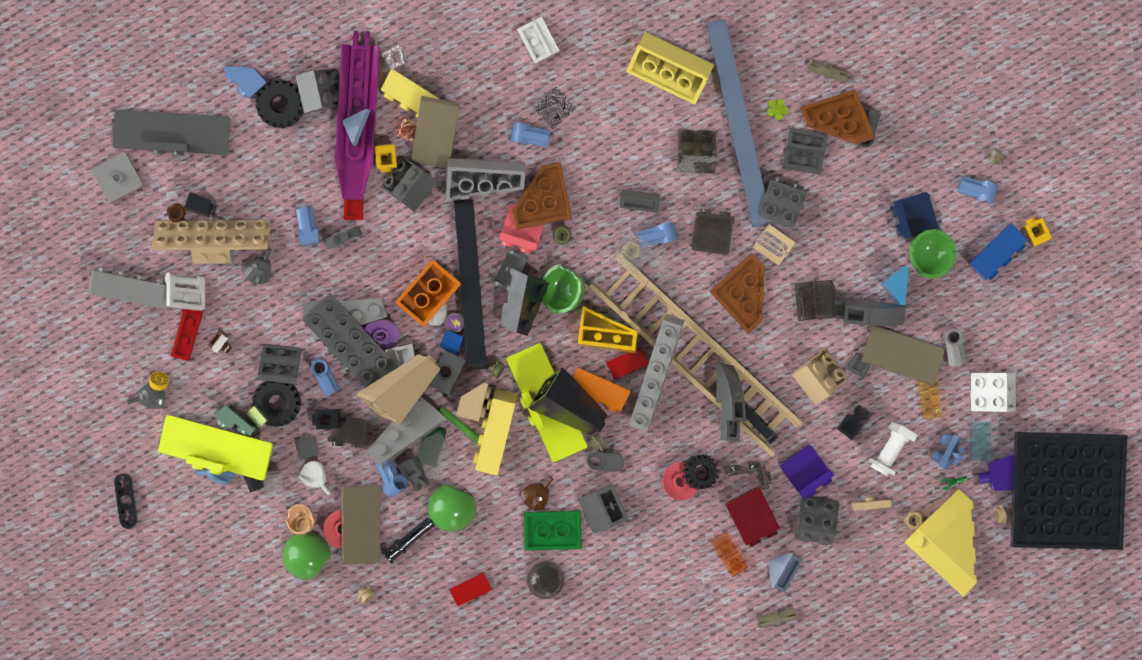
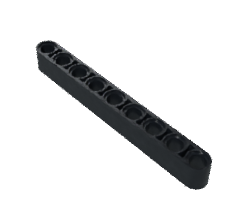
M473 199L454 200L468 371L487 369Z

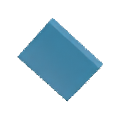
M906 266L899 267L880 283L882 288L898 305H906L909 267Z

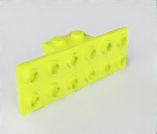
M541 343L506 359L521 391L522 398H520L524 409L530 406L545 379L554 374ZM528 408L530 415L527 417L530 424L538 429L552 462L559 461L587 448L580 430Z
M167 415L158 451L186 459V463L192 464L194 469H210V473L217 475L229 471L263 481L266 478L273 443Z

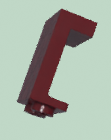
M759 486L724 503L746 546L750 544L752 547L760 543L761 538L765 536L770 538L778 534L777 530L780 527Z

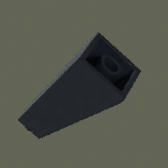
M563 367L545 379L528 407L534 412L589 435L596 431L600 432L606 424L604 422L607 417L605 411Z

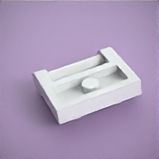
M169 272L166 274V307L198 311L205 309L204 277L177 276ZM175 283L195 285L196 289L175 287Z

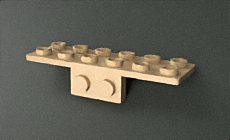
M269 219L156 221L152 250H191L193 264L232 263L231 250L268 249L271 222Z

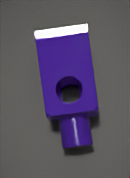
M1014 453L988 462V471L977 473L979 484L990 483L991 489L995 491L1012 490Z

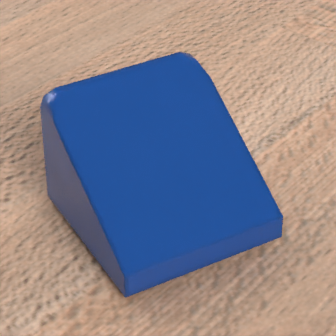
M446 330L439 348L458 354L464 336Z

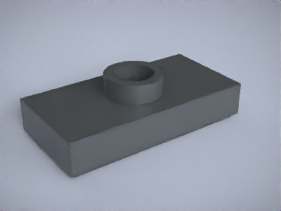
M622 189L620 208L658 213L660 194Z

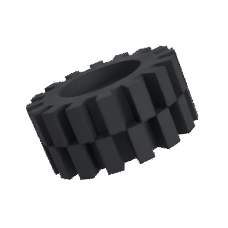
M701 454L687 459L688 462L684 463L683 466L685 468L682 469V472H685V475H682L683 479H687L685 483L690 484L689 487L696 490L707 489L716 484L717 481L715 479H719L717 472H720V469H716V466L719 465L713 462L714 458ZM698 465H703L707 470V475L702 480L698 479L695 475V468Z

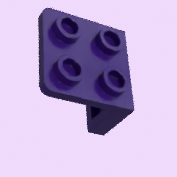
M811 445L805 446L780 466L802 498L807 497L809 499L817 493L816 489L821 485L825 487L833 481L831 478L834 474Z

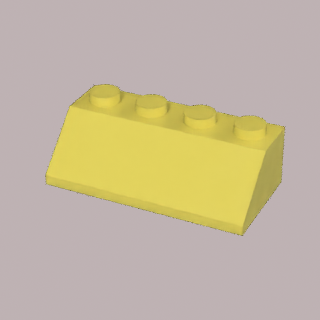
M644 32L626 72L692 104H696L714 64Z
M393 69L390 70L381 88V91L384 92L383 97L391 102L394 99L400 102L399 107L407 112L410 109L417 113L415 116L417 118L421 96L439 99Z

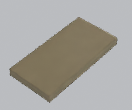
M421 96L411 162L447 169L448 158H451L460 103Z
M871 326L861 362L934 386L945 349L878 326Z
M380 486L341 487L342 564L381 563Z

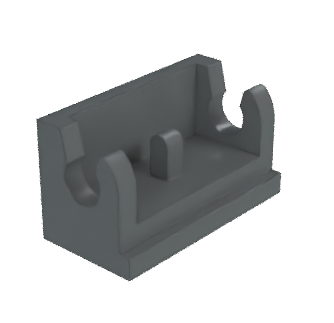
M509 249L493 284L507 290V285H511L512 280L511 268L522 271L528 258Z

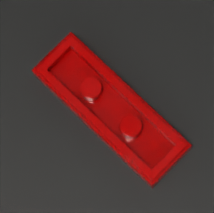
M183 310L171 357L190 361L204 310Z

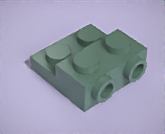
M230 403L220 405L213 413L218 419L217 423L224 429H231L237 425L236 429L243 435H252L258 429L254 423Z

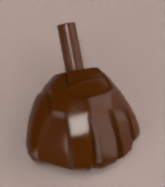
M549 477L544 484L532 483L523 488L520 492L523 503L533 510L544 509L549 497V489L547 487L554 479Z

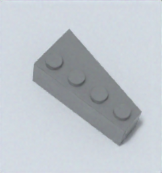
M448 158L445 202H451L453 199L462 198V200L469 199L472 196L478 195L487 196L490 193L496 192L505 193L523 190L526 172L525 163Z
M98 267V270L92 269L88 293L166 309L167 285L165 281L156 279L155 282L147 281L148 277L137 275L136 278L128 277L129 273L118 271L117 274L109 273L110 269Z
M383 298L338 301L360 326L389 317ZM303 303L305 315L318 303ZM311 330L313 340L319 339L318 336Z
M420 396L402 423L392 422L367 450V456L382 467L424 436H427L434 429L444 424L446 417Z

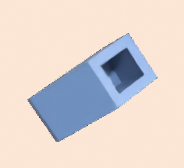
M230 66L224 68L227 72L225 74L226 78L231 83L236 82L239 86L237 90L244 98L248 96L252 99L264 87L263 85L267 83L254 68Z

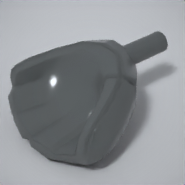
M271 248L267 249L264 257H255L242 268V272L250 282L255 284L269 282L271 262L268 258L272 251Z
M148 382L138 391V397L127 400L128 405L140 401V404L147 408L160 409L164 407L165 393L164 390L153 389Z

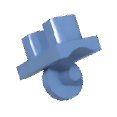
M943 434L940 443L948 448L945 453L935 450L932 459L946 470L951 461L956 466L959 460L965 461L966 458L962 456L965 449L959 447L962 439L956 435Z

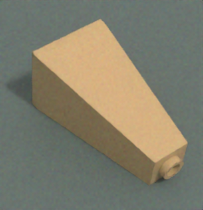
M417 355L358 392L356 396L381 418L401 424L440 368L435 364L436 360L431 356Z

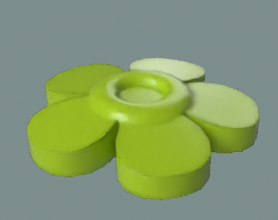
M778 99L777 104L774 100H770L768 102L770 109L767 110V115L769 117L774 116L775 120L779 121L782 120L783 115L788 114L789 109L788 107H782L785 104L783 99Z

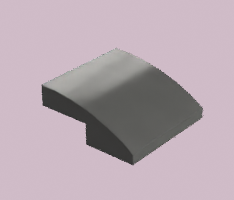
M790 128L783 169L821 175L828 134Z
M264 344L258 380L296 384L302 348Z

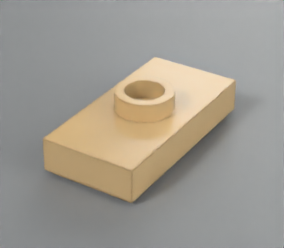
M875 496L865 497V501L851 502V509L853 511L891 507L890 499L876 500Z

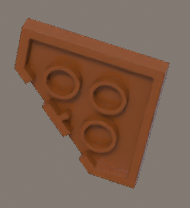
M855 89L801 107L807 127L855 145L875 139Z
M561 162L541 166L512 210L515 230L572 219Z
M753 253L709 291L747 334L755 329L763 320L765 267Z

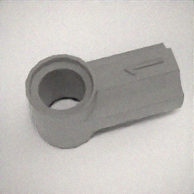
M948 328L944 332L949 367L964 365L966 362L963 334L956 328ZM952 332L958 334V338L954 342L949 340V335Z

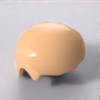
M296 504L289 508L286 523L289 530L294 534L305 535L314 528L316 519L309 507L304 504Z

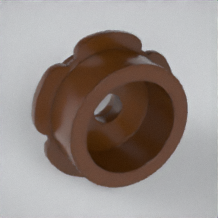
M178 203L167 209L169 220L172 222L183 221L186 214L184 207H181Z

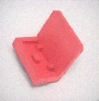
M515 204L510 205L499 236V240L502 241L501 245L512 248L514 244L521 247L520 251L531 254V251L536 252L544 225L515 230L512 216Z

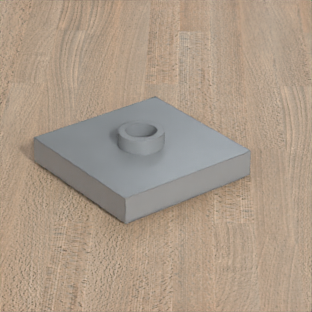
M126 152L91 169L110 204L144 186Z

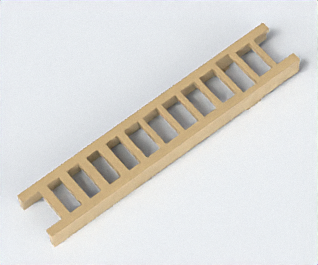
M621 253L618 254L615 260L627 271L606 293L594 281L589 286L594 293L653 347L655 346L656 339L652 334L662 324L666 314L671 315L673 313L678 318L685 320L682 330L687 326L697 336L677 357L673 356L671 364L721 410L722 403L716 402V394L709 389L717 380V370L705 383L694 375L714 352L725 361L723 364L734 366L740 382L744 379L752 386L744 394L746 402L757 392L766 399L755 410L760 417L771 405L780 412L768 424L773 431L785 418L796 428L803 424L801 420ZM631 274L640 282V285L619 305L610 295ZM646 285L656 295L631 320L623 309ZM659 300L669 310L647 331L638 321ZM701 339L711 349L689 370L680 360ZM748 420L740 422V428L772 457L776 450L765 441L761 433L758 434L751 428L752 424Z

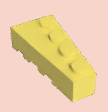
M495 388L493 399L489 398L486 410H490L489 416H484L482 424L485 432L484 435L480 434L477 444L481 446L480 452H475L473 463L476 464L475 470L498 475L518 394Z

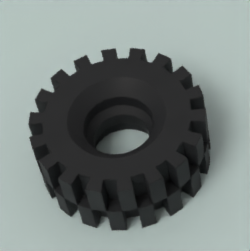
M282 79L272 80L270 83L264 84V87L258 91L259 94L256 96L257 102L255 104L257 113L261 120L269 126L282 129L291 127L303 116L304 112L299 89L293 83ZM279 96L284 97L288 102L287 108L281 112L273 108V101Z
M265 381L259 385L252 397V407L257 405L269 419L265 423L267 426H284L293 421L300 412V393H298L295 386L289 383ZM274 395H279L284 399V406L280 410L272 409L269 404L271 397Z

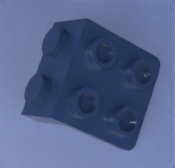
M927 192L891 202L890 212L892 217L896 218V232L902 239L938 227L930 196Z

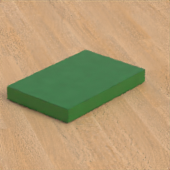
M581 510L523 512L524 551L582 549Z

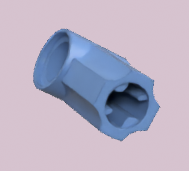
M514 122L510 141L547 147L550 131Z
M962 176L957 192L993 204L998 185Z
M313 207L296 209L300 245L319 244V230L316 226Z
M674 222L657 225L655 228L637 232L641 248L678 240Z
M324 358L315 359L311 364V372L315 375L324 395L328 396L340 390L327 360ZM317 362H322L325 365L323 372L316 371L315 364Z
M392 460L382 467L375 463L384 481L383 491L385 495L395 497L407 488V480L398 474Z

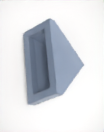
M365 109L342 120L352 146L356 147L370 114L369 109Z
M788 553L771 560L768 564L771 586L785 593L803 559Z

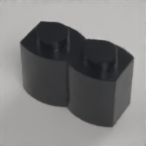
M190 192L184 209L210 218L211 215H215L218 205L215 204L216 200Z

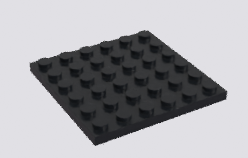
M1015 431L1010 547L1123 550L1128 435Z

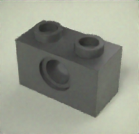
M447 350L444 353L440 352L436 363H438L440 369L443 366L449 367L451 374L448 377H443L439 370L429 386L449 395L466 360Z

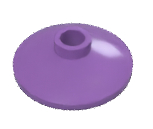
M386 319L372 321L364 327V330L382 349L393 348L400 337L396 324Z

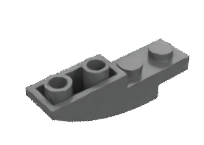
M829 296L826 317L843 319V323L896 326L904 324L906 306L873 300L861 302Z
M717 364L716 402L722 403L721 440L740 442V422H746L742 385L733 365Z

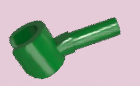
M967 476L951 480L943 478L941 482L947 480L950 483L948 487H943L944 490L950 489L956 483L968 481Z

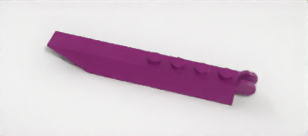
M356 30L353 33V45L341 44L335 164L342 199L362 200L374 157L380 46H370V31L365 33V46L358 45L359 33ZM365 109H369L370 114L356 147L352 146L342 120Z

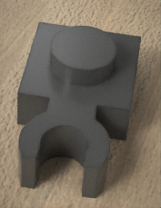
M415 456L406 459L398 465L406 480L413 481L416 491H419L422 485L425 488L430 484L429 480L422 476L425 471Z

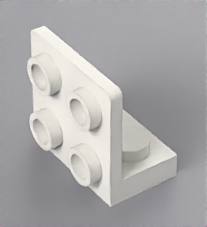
M1016 372L971 373V410L992 412L1016 411Z

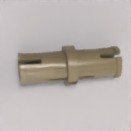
M814 60L811 61L808 72L823 75L826 79L833 78L844 83L849 71L832 67V64L826 65Z
M794 608L779 612L775 610L773 613L757 616L759 628L773 624L781 625L780 623L797 619Z

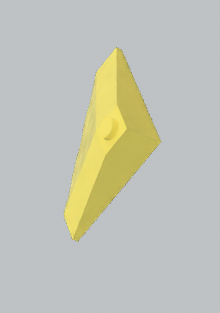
M958 489L905 543L956 591L965 597L977 584V576L974 575L976 550L973 548L975 527L971 510H974V504L970 498Z

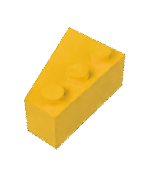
M584 306L582 307L578 337L579 346L629 353L637 352L639 336L637 331Z

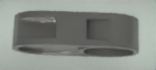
M356 226L324 240L327 249H331L363 234L360 227Z
M596 451L588 455L587 464L593 470L618 472L624 467V459L617 453ZM594 455L601 458V464L598 466H593L590 463V459Z

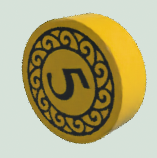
M159 371L152 373L149 379V385L159 391L166 389L169 383V377Z

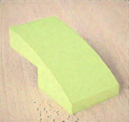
M257 405L247 412L248 417L259 429L269 420Z

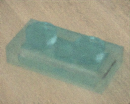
M971 422V461H991V422Z

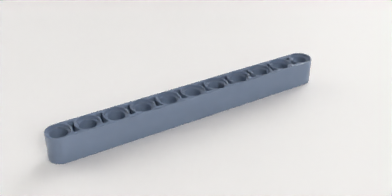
M725 19L706 23L709 31L710 45L714 53L715 67H717L718 80L722 88L723 102L726 106L725 111L728 123H730L731 137L735 145L736 159L739 163L738 168L743 180L744 194L748 202L747 207L752 220L751 224L752 227L772 223L771 220L759 216L765 190Z

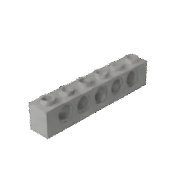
M668 314L664 317L629 423L630 426L644 431H648L685 320Z

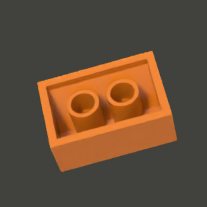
M432 259L394 303L422 327H425L461 283L438 262Z
M577 367L573 378L597 404L599 402L605 404V409L614 413L617 410H622L631 392L627 388L580 367Z

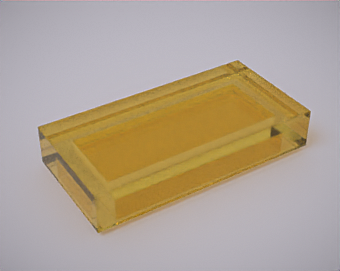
M936 379L934 386L918 381L922 419L942 417L938 379Z

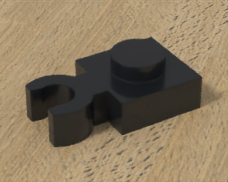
M860 405L854 408L853 416L847 413L836 428L850 440H853L863 427V424L859 421L865 419L869 414L866 411L863 415H859Z

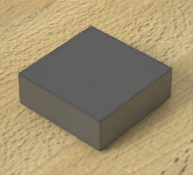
M856 352L846 369L864 378L871 365L861 362L862 355Z
M314 436L296 441L301 460L320 455Z

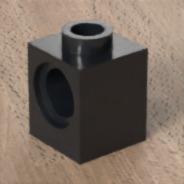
M339 408L315 410V414H312V425H316V430L340 428ZM323 414H328L331 417L329 424L322 423L321 416Z

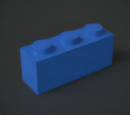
M1008 224L968 265L983 280L988 278L992 280L999 273L997 270L1002 265L1005 267L1012 261L1011 256L1015 252L1020 253L1026 247L1024 243L1028 239L1013 224Z

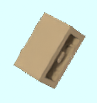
M825 348L792 374L815 405L829 397L848 379L844 371Z
M484 382L461 396L456 416L479 421L480 417L484 418L487 408L484 405V401L489 399L492 387H488L489 382Z

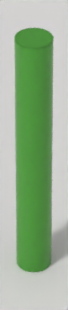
M442 406L439 412L478 444L479 435Z

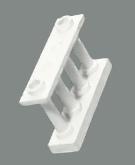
M891 422L888 427L892 430L890 433L891 437L878 459L870 458L868 460L872 463L870 467L886 476L889 473L893 476L896 472L891 470L890 467L905 442L908 443L909 440L914 442L918 436L904 426Z

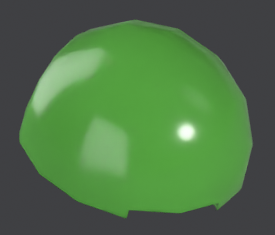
M936 229L926 230L916 235L910 243V260L916 272L922 277L929 279L940 278L948 273L954 265L956 245L945 232Z
M555 265L543 276L542 280L548 282L549 286L542 302L549 311L568 313L580 304L585 293V283L578 273L562 265Z
M443 484L435 489L429 498L427 506L428 514L433 524L447 532H457L468 527L475 518L477 509L474 496L447 484Z
M310 531L305 535L295 534L285 543L282 551V561L286 570L293 577L301 580H313L331 555V549L328 542L317 533Z

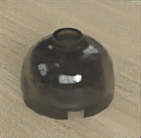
M541 561L530 568L527 575V585L534 596L541 599H551L562 591L565 576L562 569L556 563Z

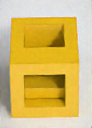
M395 144L374 145L375 169H380V172H391V168H397ZM383 154L387 156V160L385 162L381 161V156Z
M1034 216L1025 221L1026 225L1023 228L1032 247L1052 239L1043 218L1037 219ZM1034 227H1037L1039 230L1037 234L1032 232Z

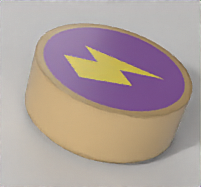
M457 313L450 314L445 320L446 328L451 332L461 331L464 327L463 317Z

